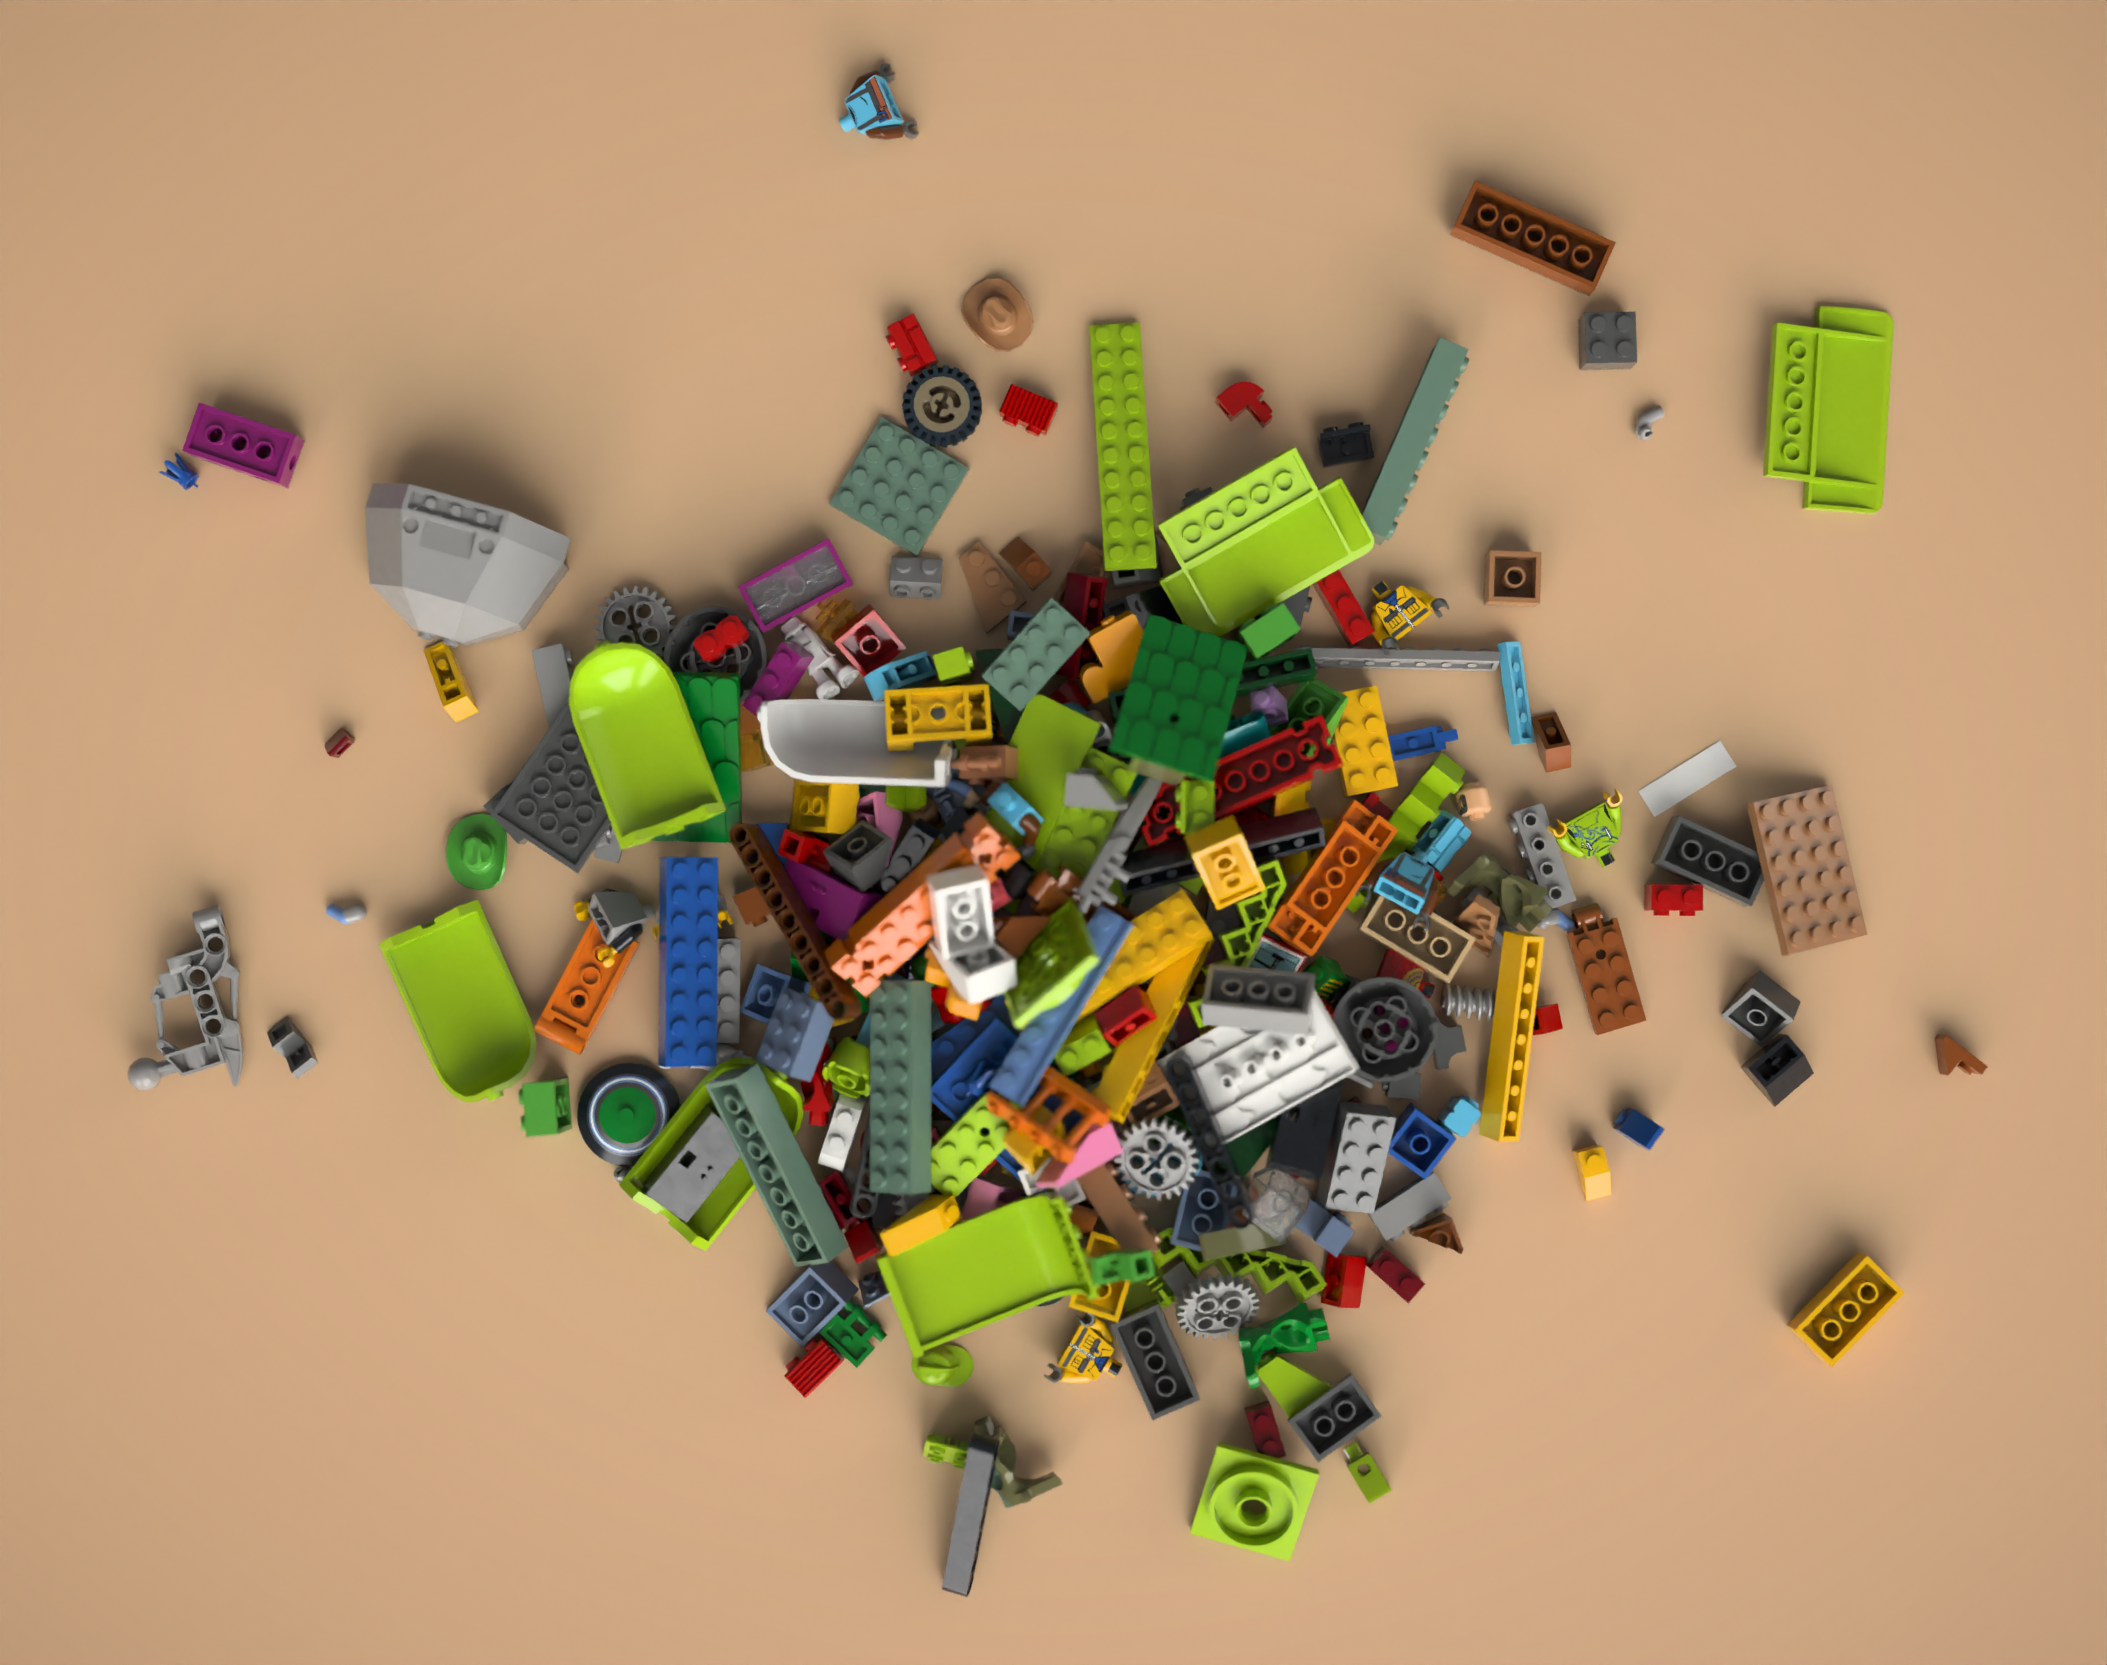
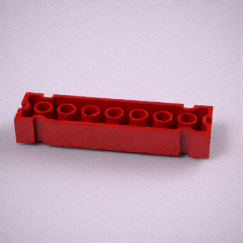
M1320 715L1302 723L1305 728L1302 731L1296 733L1292 727L1219 759L1213 779L1215 781V822L1315 779L1313 772L1322 769L1326 774L1343 767V761L1335 744L1328 746L1326 739L1332 736L1323 716ZM1306 745H1310L1311 748L1313 746L1316 747L1313 751V756L1308 757L1307 754L1303 756L1302 753L1306 751ZM1185 775L1182 779L1187 781H1204L1189 775ZM1168 783L1162 784L1159 788L1160 792L1156 794L1144 817L1147 825L1141 827L1149 847L1172 841L1169 834L1176 831L1180 836L1186 835L1180 832V828H1176V813L1181 812V802L1176 801L1177 786ZM1164 807L1171 811L1166 820L1163 817H1159Z

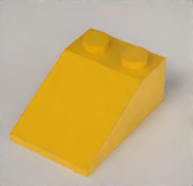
M795 780L790 829L811 833L844 835L857 824L856 811L860 799L859 784Z
M1233 815L1184 836L1217 910L1265 890Z
M1091 1231L1085 1245L1089 1258L1104 1255L1108 1251L1121 1249L1114 1238ZM1089 1263V1264H1087V1267H1088V1270H1089V1272H1090V1274H1091V1268H1090V1263ZM1119 1280L1100 1285V1288L1096 1289L1099 1297L1088 1300L1083 1294H1073L1070 1297L1068 1307L1118 1323L1130 1281Z

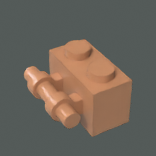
M1010 746L960 747V758L952 759L951 767L953 769H960L959 778L969 780V785H985V781L998 782L1001 785L1005 782L1008 784V780H1018V749Z

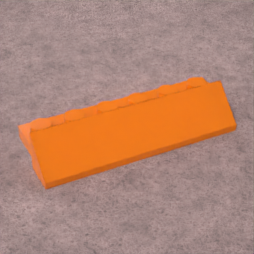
M1351 800L1325 838L1326 846L1318 848L1272 915L1267 928L1282 938L1284 943L1313 957L1398 829L1379 814L1374 815L1356 800Z

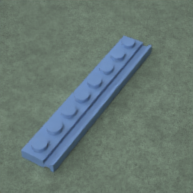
M1101 905L1099 906L1087 928L1100 961L1087 971L1079 986L1065 1000L1052 1008L1041 1010L1028 1022L989 1087L1020 1106H1025L1134 927L1132 923Z

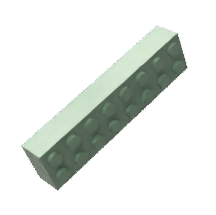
M1441 337L1431 351L1361 512L1374 537V543L1381 545L1384 540L1389 541L1398 523L1394 519L1395 517L1399 518L1407 504L1408 499L1404 498V496L1410 493L1417 481L1418 475L1414 473L1416 470H1420L1429 452L1424 450L1433 443L1439 430L1435 425L1440 424L1449 407L1445 402L1450 401L1458 387L1459 382L1455 379L1460 378L1469 361V358L1465 357L1468 352L1467 348Z
M880 980L881 984L870 993V1192L898 1194L931 1192V983L920 980Z
M758 1063L726 1070L708 1082L705 1086L795 1266L829 1263L849 1246Z

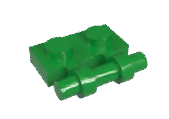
M850 1300L843 1307L850 1313L848 1317L844 1319L837 1313L819 1333L857 1368L875 1349L868 1340L874 1336L881 1342L887 1334L880 1328L881 1324L876 1320L872 1321L863 1312L865 1309L860 1305L856 1306ZM855 1320L867 1329L863 1335L851 1325Z

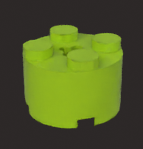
M844 1038L842 1042L837 1044L823 1069V1077L826 1082L830 1079L834 1083L832 1088L845 1096L860 1098L861 1095H865V1097H868L870 1094V1047L867 1048L851 1038Z

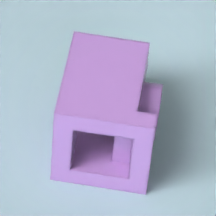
M1274 686L1250 693L1251 711L1263 712L1269 728L1289 722L1287 700Z

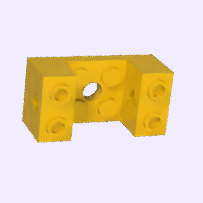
M989 684L884 690L888 752L914 751V742L965 739L966 747L992 746ZM935 708H942L946 715L944 718L936 720L932 718L931 711Z

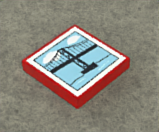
M1263 933L1247 968L1299 972L1307 959V954Z

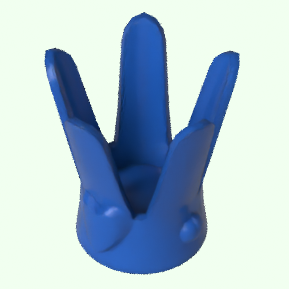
M177 452L175 456L179 467L169 460L164 462L165 466L169 469L166 473L160 471V474L178 482L185 490L193 485L198 488L195 482L199 475L189 469Z
M986 1059L980 1061L973 1075L964 1082V1085L969 1089L966 1096L972 1092L979 1097L984 1089L990 1086L992 1083L990 1081L998 1073V1070H988L980 1077L987 1064Z

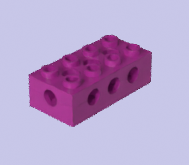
M199 403L182 451L192 457L288 489L305 441L295 434ZM222 434L221 440L217 442L218 436ZM247 441L246 447L241 450L242 444ZM271 449L270 455L265 458L266 452Z

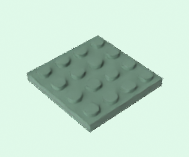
M881 417L829 504L918 557L967 475L969 468Z

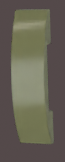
M1284 1218L1250 1224L1244 1229L1234 1227L1198 1235L1204 1261L1289 1243Z

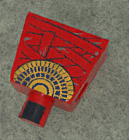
M1386 949L1376 977H1392L1404 980L1419 989L1427 999L1431 998L1435 988L1434 984L1422 980L1425 973L1423 968L1395 951Z

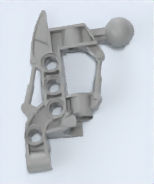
M219 905L192 912L194 924L200 935L203 948L166 959L170 972L158 975L160 984L154 986L151 1000L154 1002L155 1019L158 1025L159 1041H157L156 1047L166 1060L156 1062L150 1058H139L134 1061L128 1070V1080L136 1089L143 1091L151 1090L159 1084L163 1076L179 1072L181 1076H185L227 1063L233 1086L239 1084L243 1064V1043L240 1023L237 1021L238 977L240 976V971L229 962L231 956L230 940ZM214 937H219L223 941V948L218 952L210 947V941ZM196 969L202 970L205 973V981L201 984L194 982L192 979V974ZM220 976L230 978L232 1019L225 1015L215 981ZM190 993L205 1042L185 1049H179L164 1039L162 1001ZM203 994H208L213 998L211 1008H204L200 1004V998ZM210 1019L220 1021L221 1029L219 1032L214 1033L209 1030L208 1022Z

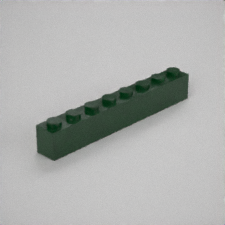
M1307 648L1244 662L1235 697L1248 695L1270 686L1279 688L1314 680L1317 669L1312 649ZM1126 689L1108 693L1107 701L1113 725L1117 724Z

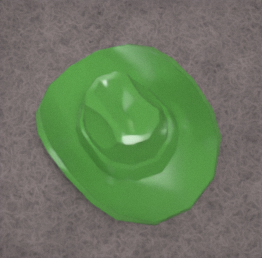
M483 813L467 816L456 823L449 833L446 845V862L454 880L466 888L475 890L490 889L502 881L507 857V833L505 829L493 817Z

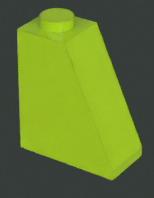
M1267 1353L1263 1355L1258 1366L1260 1378L1289 1418L1332 1387L1328 1382L1279 1354L1273 1353L1270 1355Z

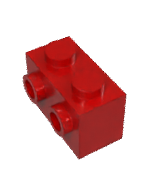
M1644 885L1645 911H1653V916H1669V911H1679V916H1695V911H1703V885Z

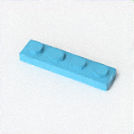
M1498 643L1502 675L1501 684L1504 689L1505 710L1508 716V733L1511 738V744L1535 743L1521 643Z

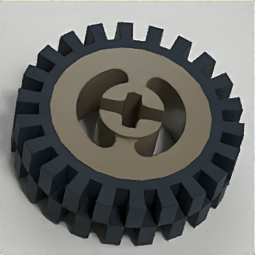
M936 365L932 366V369L929 370L925 368L920 375L916 374L913 377V381L909 382L906 386L907 390L906 393L904 392L902 403L903 415L915 437H918L925 443H929L933 447L938 445L942 448H947V445L956 446L958 442H964L970 434L972 435L975 432V428L979 425L980 416L982 415V402L979 390L968 374L960 372L956 367L954 369L949 368V365H943V367ZM937 390H949L960 399V407L955 408L952 398L948 396L946 400L948 409H942L939 414L940 420L954 417L948 423H935L925 415L924 407L929 405L933 415L936 417L939 412L937 404L942 405L945 400L944 393L931 396Z

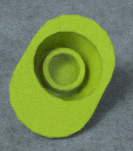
M940 1344L923 1351L924 1355L914 1359L913 1356L911 1362L915 1377L922 1383L932 1386H960L971 1377L974 1368L973 1359L969 1352L955 1345Z

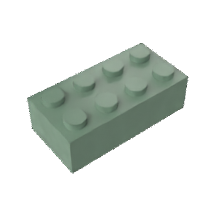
M1049 598L980 676L1021 711L1089 636L1090 632L1055 600Z

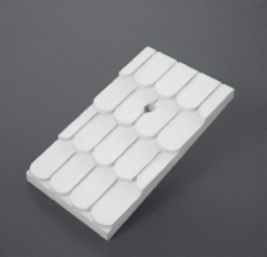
M1315 989L1308 1035L1218 1026L1157 1061L1171 1085L1166 1072L1169 1061L1179 1055H1185L1192 1060L1227 1143L1360 1068L1342 1036L1339 1034L1330 1015L1325 1010L1326 1008ZM1175 1062L1174 1070L1176 1073L1184 1075L1186 1073L1185 1065L1182 1062ZM1186 1086L1184 1089L1186 1097L1195 1099L1196 1090L1191 1086ZM1202 1111L1195 1112L1196 1121L1206 1123V1114ZM1207 1135L1205 1137L1207 1146L1217 1147L1216 1138Z

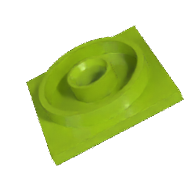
M1073 898L1049 917L1051 920L1021 955L1014 959L1017 986L1005 991L1004 995L1013 1024L1019 1029L1041 1010L1052 1008L1065 1000L1079 986L1087 971L1100 961L1083 914L1077 909L1078 902Z
M1218 1442L1192 1521L1190 1534L1290 1561L1319 1476V1470ZM1257 1499L1262 1501L1267 1509L1264 1513L1255 1515L1250 1511H1243L1241 1505L1246 1500Z

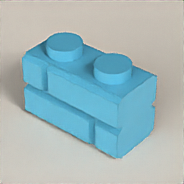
M1442 810L1411 851L1414 853L1417 851L1424 852L1429 858L1427 863L1441 873L1451 863V859L1456 852L1466 844L1467 838L1471 835L1472 831L1457 817Z
M1463 1094L1460 1098L1452 1096L1446 1104L1447 1109H1443L1440 1112L1437 1120L1454 1134L1466 1137L1472 1128L1471 1124H1475L1481 1116L1480 1111L1477 1110L1479 1104Z

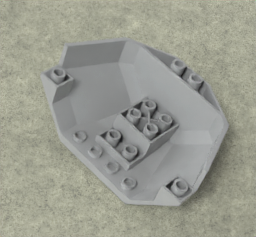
M372 484L365 506L369 582L418 633L420 638L433 641V638L436 637L443 639V644L457 648L458 644L468 646L524 631L569 570L565 566L564 561L571 538L506 510L412 484Z

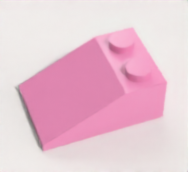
M873 792L859 799L856 811L857 824L864 820L892 838L893 844L886 864L887 868L903 820L902 811L886 805V793Z
M1097 1123L1091 1124L1072 1146L1075 1149V1158L1072 1164L1060 1161L1053 1156L1035 1182L1037 1188H1059L1124 1152L1111 1123H1107L1104 1128Z

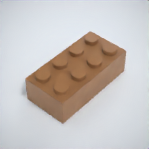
M1112 1161L1104 1162L1077 1177L1078 1183L1121 1249H1147L1152 1251V1255L1162 1249L1159 1244L1163 1241L1155 1228L1149 1229L1145 1222L1148 1220L1146 1213L1141 1206L1135 1207L1131 1201L1134 1195L1128 1189L1127 1184H1120L1117 1179L1120 1173L1116 1171Z

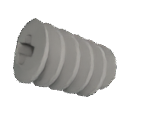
M1444 983L1441 992L1440 1009L1445 1008L1446 1016H1449L1452 1009H1455L1456 1017H1460L1462 1011H1465L1467 1018H1470L1472 1013L1476 1012L1478 1020L1481 1019L1483 1013H1486L1487 1021H1490L1495 1009L1496 990L1491 995L1490 989L1485 988L1481 994L1479 987H1474L1471 992L1469 986H1464L1461 991L1457 984H1454L1450 990L1449 984Z

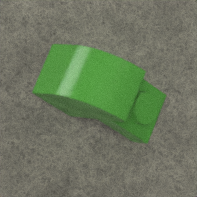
M1120 1249L1089 1258L1093 1285L1099 1286L1119 1280L1135 1282L1155 1277L1151 1250Z

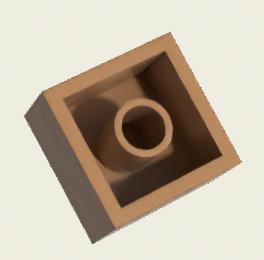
M1499 550L1487 552L1485 554L1484 605L1536 607L1540 604L1542 552Z

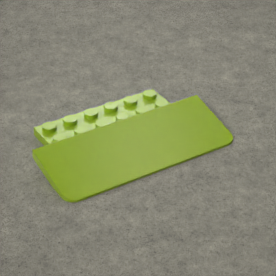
M1819 306L1815 308L1814 327L1778 322L1772 325L1763 477L1804 481L1803 509L1871 514L1879 511L1882 507L1894 328L1893 319L1886 312Z
M1292 446L1158 523L1160 531L1181 566L1158 580L1184 625L1220 637L1261 614L1262 611L1272 604L1284 601L1365 555L1373 548L1374 537L1341 477L1339 476L1317 488L1299 453Z
M1035 695L1028 702L1008 746L1018 749V780H1008V785L1044 819L1041 823L1036 843L1033 845L1036 853L1025 861L1038 873L1045 869L1057 878L1061 873L1060 866L1064 865L1084 879L1121 810L1064 806L1067 773H1075V768L1097 769V774L1105 775L1125 800L1138 773L1127 770L1128 763L1092 747L1102 723L1044 695ZM992 806V810L985 817L993 823L996 830H1000L1006 835L1015 847L1023 844L1024 836ZM1010 868L1006 871L1004 870L1006 878L1010 876ZM1013 899L1003 908L1016 913L1021 899Z

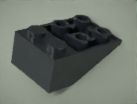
M1162 585L1103 605L1102 613L1104 618L1111 615L1116 617L1129 610L1137 617L1143 631L1149 614L1183 624Z

